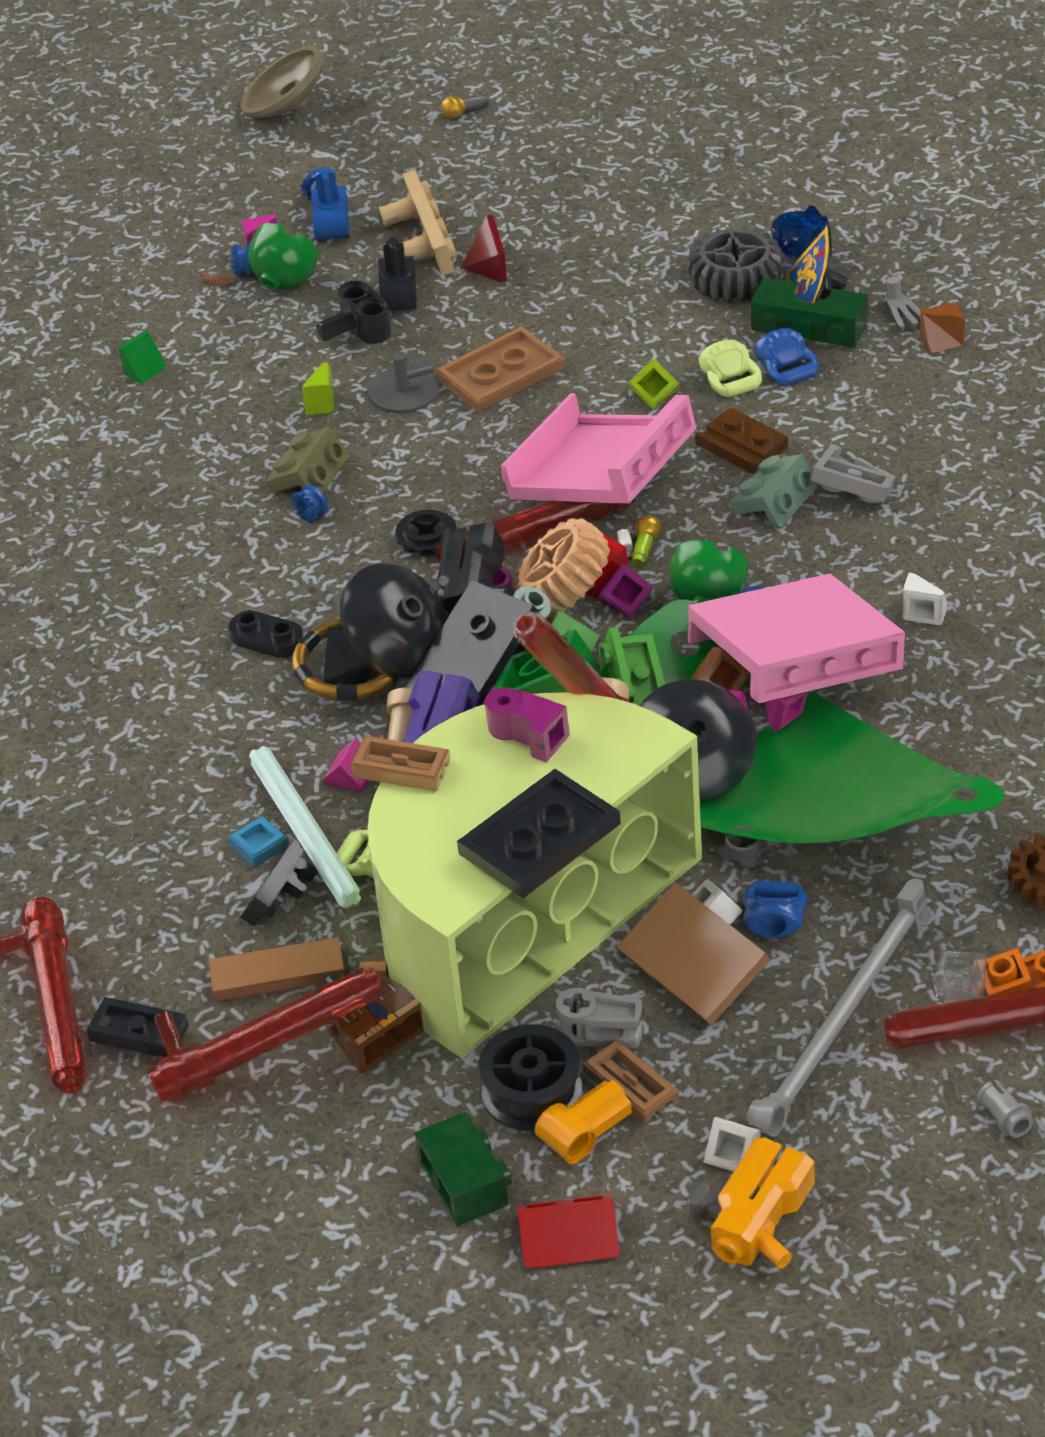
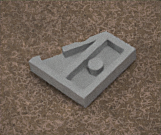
M831 444L815 464L810 481L819 483L827 491H845L855 494L858 499L867 503H884L893 490L896 476L874 467L871 463L860 457L855 458L853 464L840 457L841 447Z

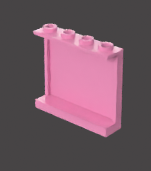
M570 393L501 465L502 480L506 484L509 499L630 503L696 430L689 395H675L657 415L580 414L576 394Z
M832 574L688 605V642L693 644L712 639L751 673L750 697L757 703L903 669L905 632Z

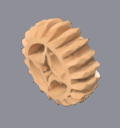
M572 518L566 523L560 522L554 530L548 529L547 534L542 539L538 538L537 544L530 548L526 558L521 560V567L516 570V579L512 585L515 588L514 593L522 586H534L542 590L551 603V611L547 616L548 618L554 616L559 610L564 612L568 606L574 607L576 601L581 597L585 598V593L594 587L593 583L595 580L602 576L603 572L601 569L607 565V556L610 552V548L607 546L608 541L603 537L604 535L590 522H586L583 518L578 520Z

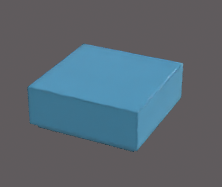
M263 816L228 836L229 845L254 868L288 847L287 837Z

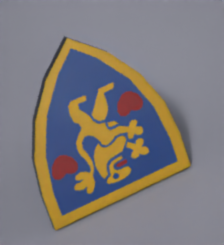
M826 227L786 273L787 281L798 283V299L803 302L816 303L819 301V298L825 300L829 297L832 286L842 290L847 284L848 278L829 269L832 255L830 227Z

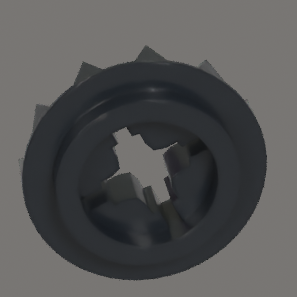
M416 511L402 518L397 524L395 530L397 544L402 545L406 553L416 551L419 557L425 552H431L436 555L438 549H443L445 535L449 531L457 529L455 520L442 511Z

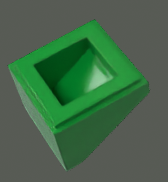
M147 330L119 346L123 373L137 383H144L166 369L165 361Z

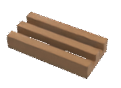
M364 736L352 761L351 773L352 777L437 791L439 778L442 779L445 774L444 766L448 767L450 763L449 749Z
M615 1040L583 1063L584 1073L598 1085L603 1081L610 1082L611 1080L619 1084L631 1102L632 1114L644 1124L652 1119L651 1114L654 1112L660 1114L664 1111L665 1104L668 1102L674 1104L679 1100V1090L619 1040ZM615 1056L656 1090L658 1094L654 1096L637 1081V1078L628 1070H623L610 1058Z

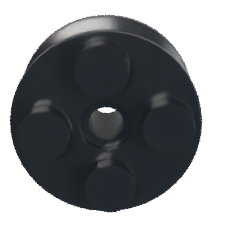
M527 1024L506 1029L494 1036L485 1045L480 1054L478 1068L482 1081L481 1093L483 1104L492 1118L509 1128L535 1131V1125L539 1117L550 1106L562 1103L568 1107L582 1097L583 1088L579 1074L580 1055L578 1049L566 1034L555 1028Z

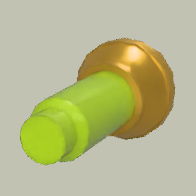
M651 515L642 516L635 523L637 540L632 553V564L635 566H643V563L647 560L652 542L660 536L662 531L660 521Z

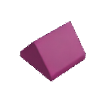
M808 692L766 701L765 707L770 729L774 732L779 731L801 715Z
M357 738L353 739L339 751L323 779L324 784L360 792L363 791L369 780L352 777L351 773L352 761L361 745Z

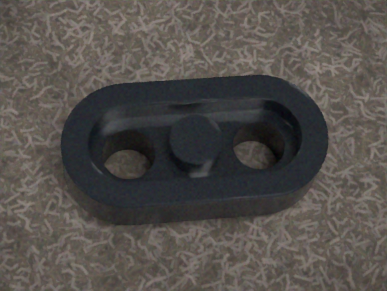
M252 610L240 612L229 622L230 637L235 645L274 657L285 658L293 656L297 643L303 638V631L299 624Z

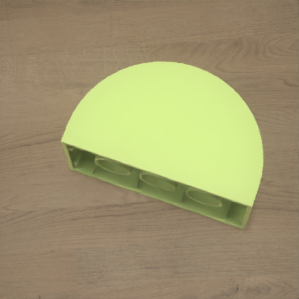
M540 693L534 695L567 706L570 736L547 763L531 757V750L528 745L513 739L500 740L491 736L488 731L485 704L462 712L438 724L414 742V744L449 749L450 763L448 767L444 766L445 774L442 779L439 778L438 790L432 791L380 782L369 812L368 839L388 975L391 980L405 987L420 1002L424 1031L463 1059L702 859L697 736L649 709L622 700L592 694ZM557 769L620 811L621 824L525 898H521L459 855L457 841L550 771Z

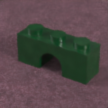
M764 277L750 302L751 330L769 333L780 328H790L800 333L803 339L855 348L868 323V294L832 289L829 297L825 300L808 303L798 299V283Z

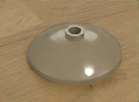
M314 45L303 46L288 52L270 64L254 79L245 91L240 105L242 111L251 118H267L301 107L306 102L307 96L314 89L323 68L324 56L319 48Z

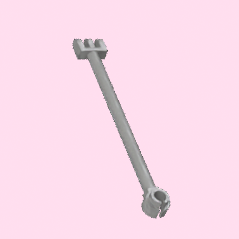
M911 879L897 896L899 913L776 1093L771 1092L769 1097H764L762 1100L756 1099L751 1103L747 1113L748 1125L760 1130V1134L771 1138L778 1136L786 1124L787 1115L791 1110L790 1104L907 931L919 933L928 920L929 910L926 906L927 900L922 880Z

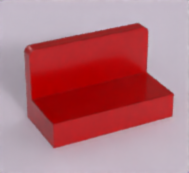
M611 1194L516 1205L523 1261L526 1268L615 1258L620 1254L614 1202Z

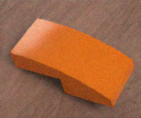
M1015 948L976 962L990 1001H1018L1045 995V950L1022 958L1019 948Z

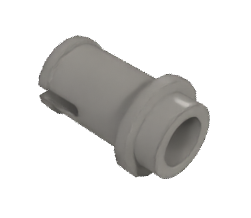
M994 1080V1084L990 1081L980 1089L977 1096L978 1101L998 1121V1129L1002 1134L1019 1138L1031 1129L1033 1125L1032 1111L1026 1104L1018 1103L1001 1081Z

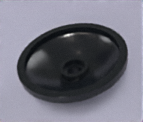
M379 563L363 568L348 581L340 600L342 627L356 653L376 670L400 678H411L448 619L446 609L432 586L415 572L395 564Z
M677 680L657 688L640 704L641 707L673 721L688 731L689 727L693 725L702 728L704 733L697 736L700 802L712 800L730 792L748 773L756 751L755 727L745 706L727 689L704 680Z

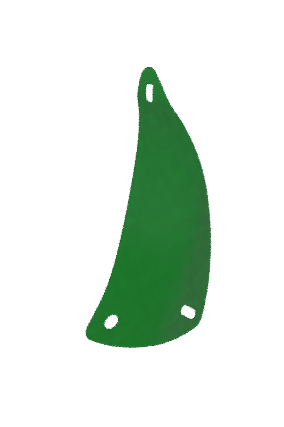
M681 599L668 603L647 618L629 635L653 634L665 684L677 680L690 679L711 648L720 647L712 639L698 642V652L689 657L681 656L671 648L670 640L674 634L680 632L688 633V605L696 604L690 600ZM608 667L602 669L597 679L610 678ZM750 676L743 684L741 689L750 684ZM811 691L806 698L801 715L779 731L774 732L770 729V725H768L756 735L755 756L748 773L730 792L712 800L701 801L700 820L701 828L751 839L781 843H827L877 834L923 818L987 811L995 808L1003 801L1004 792L999 786L983 776L959 773L919 754ZM961 788H967L979 793L969 802L950 796ZM737 826H748L756 831H749L743 829L735 830L732 828Z

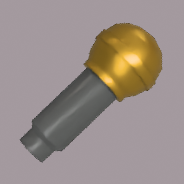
M481 94L462 99L449 96L443 100L441 111L445 117L456 119L464 111L481 108L489 104V97Z

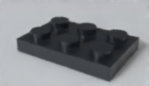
M553 769L457 841L458 854L521 898H525L621 824L620 811L559 770Z

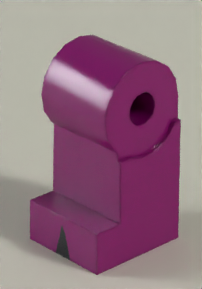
M508 687L495 689L487 694L485 698L487 725L491 736L500 740L513 739L530 746L531 757L547 763L570 736L567 706L523 690L519 691Z

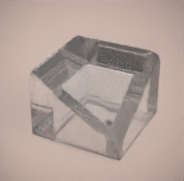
M941 951L934 980V989L939 1006L976 1009L982 1007L987 962L986 953Z

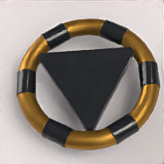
M341 618L327 621L308 631L297 643L292 656L294 676L302 687L326 699L354 701L368 698L393 686L400 678L382 673L379 677L368 681V670L374 668L366 663L349 643L342 627ZM327 638L324 682H322L308 668L307 657L320 641Z

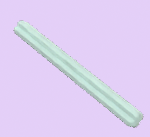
M265 746L258 750L253 749L249 754L251 766L336 901L343 908H348L351 904L357 905L361 899L359 887L275 756Z

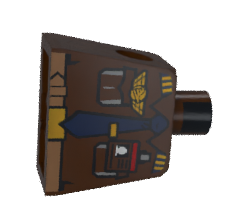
M366 969L350 981L345 979L340 973H333L324 980L321 986V993L325 996L322 1001L325 1027L361 1074L424 1031L420 1002L405 987L374 969Z

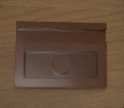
M729 408L706 425V431L703 433L698 431L695 434L696 445L752 474L756 472V468L765 459L778 455L788 448V436L733 408Z

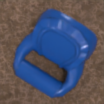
M780 328L767 333L757 341L754 347L755 355L764 364L769 377L780 385L789 386L816 376L819 369L817 357L805 346L801 334L790 328ZM802 359L808 362L782 373L777 371L792 364L796 365Z
M756 881L752 883L743 893V904L745 906L743 920L745 926L752 933L766 938H784L793 935L803 924V910L808 900L805 890L796 882Z

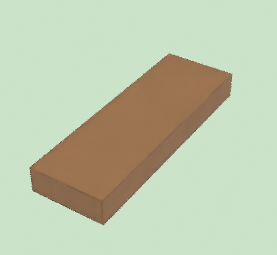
M339 937L208 959L215 1002L321 984L333 973H340L346 979Z

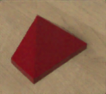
M493 214L486 215L461 267L495 281L505 282L507 281L504 249Z

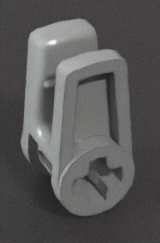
M570 988L558 995L556 1012L560 1019L557 1023V1030L566 1034L576 1047L606 1048L615 1040H619L627 1048H637L642 1038L641 999L589 991L583 988ZM577 1000L581 1002L579 1011H577ZM574 1024L577 1027V1035H573L572 1027Z

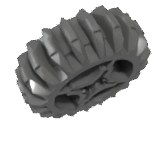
M730 226L728 230L724 231L716 229L715 234L705 233L703 239L695 240V245L690 248L688 256V274L693 282L694 289H700L703 296L711 294L713 300L724 297L727 303L731 298H738L740 302L745 297L752 299L764 277L781 280V274H783V254H781V248L778 247L777 240L770 239L769 233L759 234L756 228L750 231L746 230L744 226L740 229H733Z

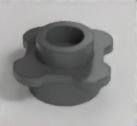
M737 826L732 828L735 830L743 829L749 831H756L748 826ZM726 834L725 845L718 847L717 856L723 861L731 860L738 863L742 868H752L756 866L757 857L760 852L767 850V841Z

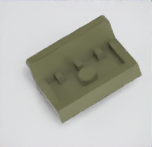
M330 427L311 433L303 431L291 439L289 442L291 447L285 455L274 462V470L265 483L274 493L298 485L303 488L310 484L317 487L323 494L348 459L349 454Z

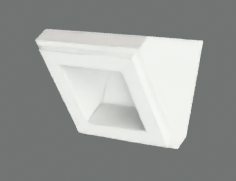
M714 1117L703 1163L734 1172L755 1138H761L760 1130Z

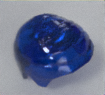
M808 205L804 211H792L779 215L772 222L771 236L777 240L778 247L781 248V252L785 256L797 261L826 227H830L827 215L822 216L815 206Z

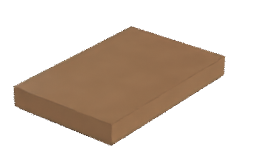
M520 326L437 368L435 376L440 383L479 413L566 368V359L523 326Z
M676 882L673 883L616 947L626 958L710 1026L714 1024L771 960L763 950Z

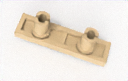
M416 170L403 173L402 175L408 190L407 197L378 207L385 227L387 228L392 224L411 218L419 219L423 228L422 235L403 242L405 256H414V260L430 255L431 258H435L441 275L455 272L451 258L456 257L457 254L451 237L448 235L443 218L440 216L435 199L432 197L427 180L420 182Z

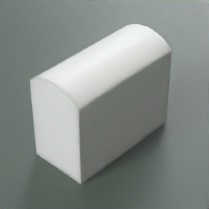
M621 529L617 531L618 542L627 547V557H631L633 544L629 530Z

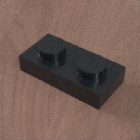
M104 997L86 1030L91 1042L172 1059L189 1025L187 1016L183 1013Z

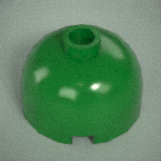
M265 223L257 228L248 248L249 266L259 279V282L270 290L297 288L304 284L315 270L319 251L303 234L296 231L294 236L283 232L286 226L275 223Z
M692 540L680 543L676 546L675 554L672 552L669 567L671 589L679 600H690L695 603L741 594L746 584L750 565L746 556L728 546L727 553L714 549L716 542Z

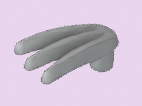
M887 278L885 300L897 327L901 331L905 327L899 315L900 312L909 325L917 328L918 321L913 315L920 320V309L909 297L901 293L900 278Z

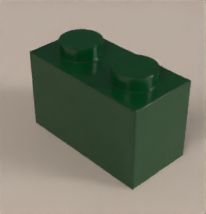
M466 1111L415 1132L418 1160L457 1226L509 1205L507 1186L512 1184L509 1170L502 1158L494 1159L491 1154V1143L485 1129L482 1126L475 1127Z

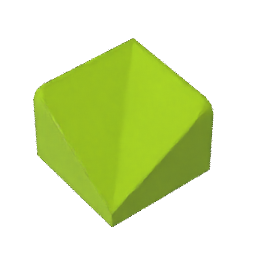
M654 358L627 383L629 389L652 409H655L680 389L679 382Z
M328 362L322 363L302 387L305 415L332 413L334 411V390L331 368Z

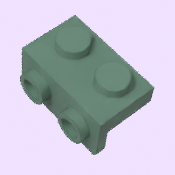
M802 454L782 458L774 455L761 462L759 465L760 470L752 478L744 481L739 486L740 491L729 502L734 513L740 515L764 511L774 528L782 527L818 487V483L810 481L812 471Z

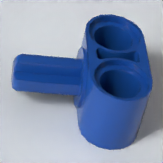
M324 167L315 174L317 189L311 190L315 240L350 237L346 186L337 187L335 171Z

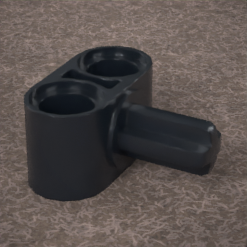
M390 237L382 245L384 258L378 259L380 296L388 303L389 311L417 309L414 256H405L403 241L396 239V237Z
M358 280L346 282L339 287L340 313L322 320L316 325L317 333L323 341L332 339L347 331H351L361 340L370 344L382 343L391 336L388 303L368 284Z

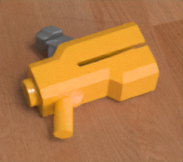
M755 1138L731 1177L725 1182V1185L710 1189V1185L705 1184L698 1186L694 1190L690 1199V1216L692 1219H697L703 1214L708 1213L715 1219L711 1227L712 1250L721 1260L730 1264L739 1263L744 1266H751L761 1251L779 1269L789 1264L792 1254L773 1235L782 1215L797 1212L814 1186V1160L807 1154L787 1147L776 1165L772 1166L782 1151V1144L766 1138Z

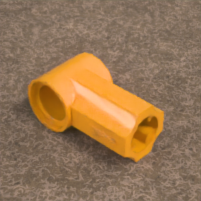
M614 1080L610 1082L603 1081L568 1107L562 1103L550 1106L539 1117L535 1125V1134L565 1162L570 1165L576 1164L591 1152L597 1137L632 1113L631 1102L626 1097L623 1088Z

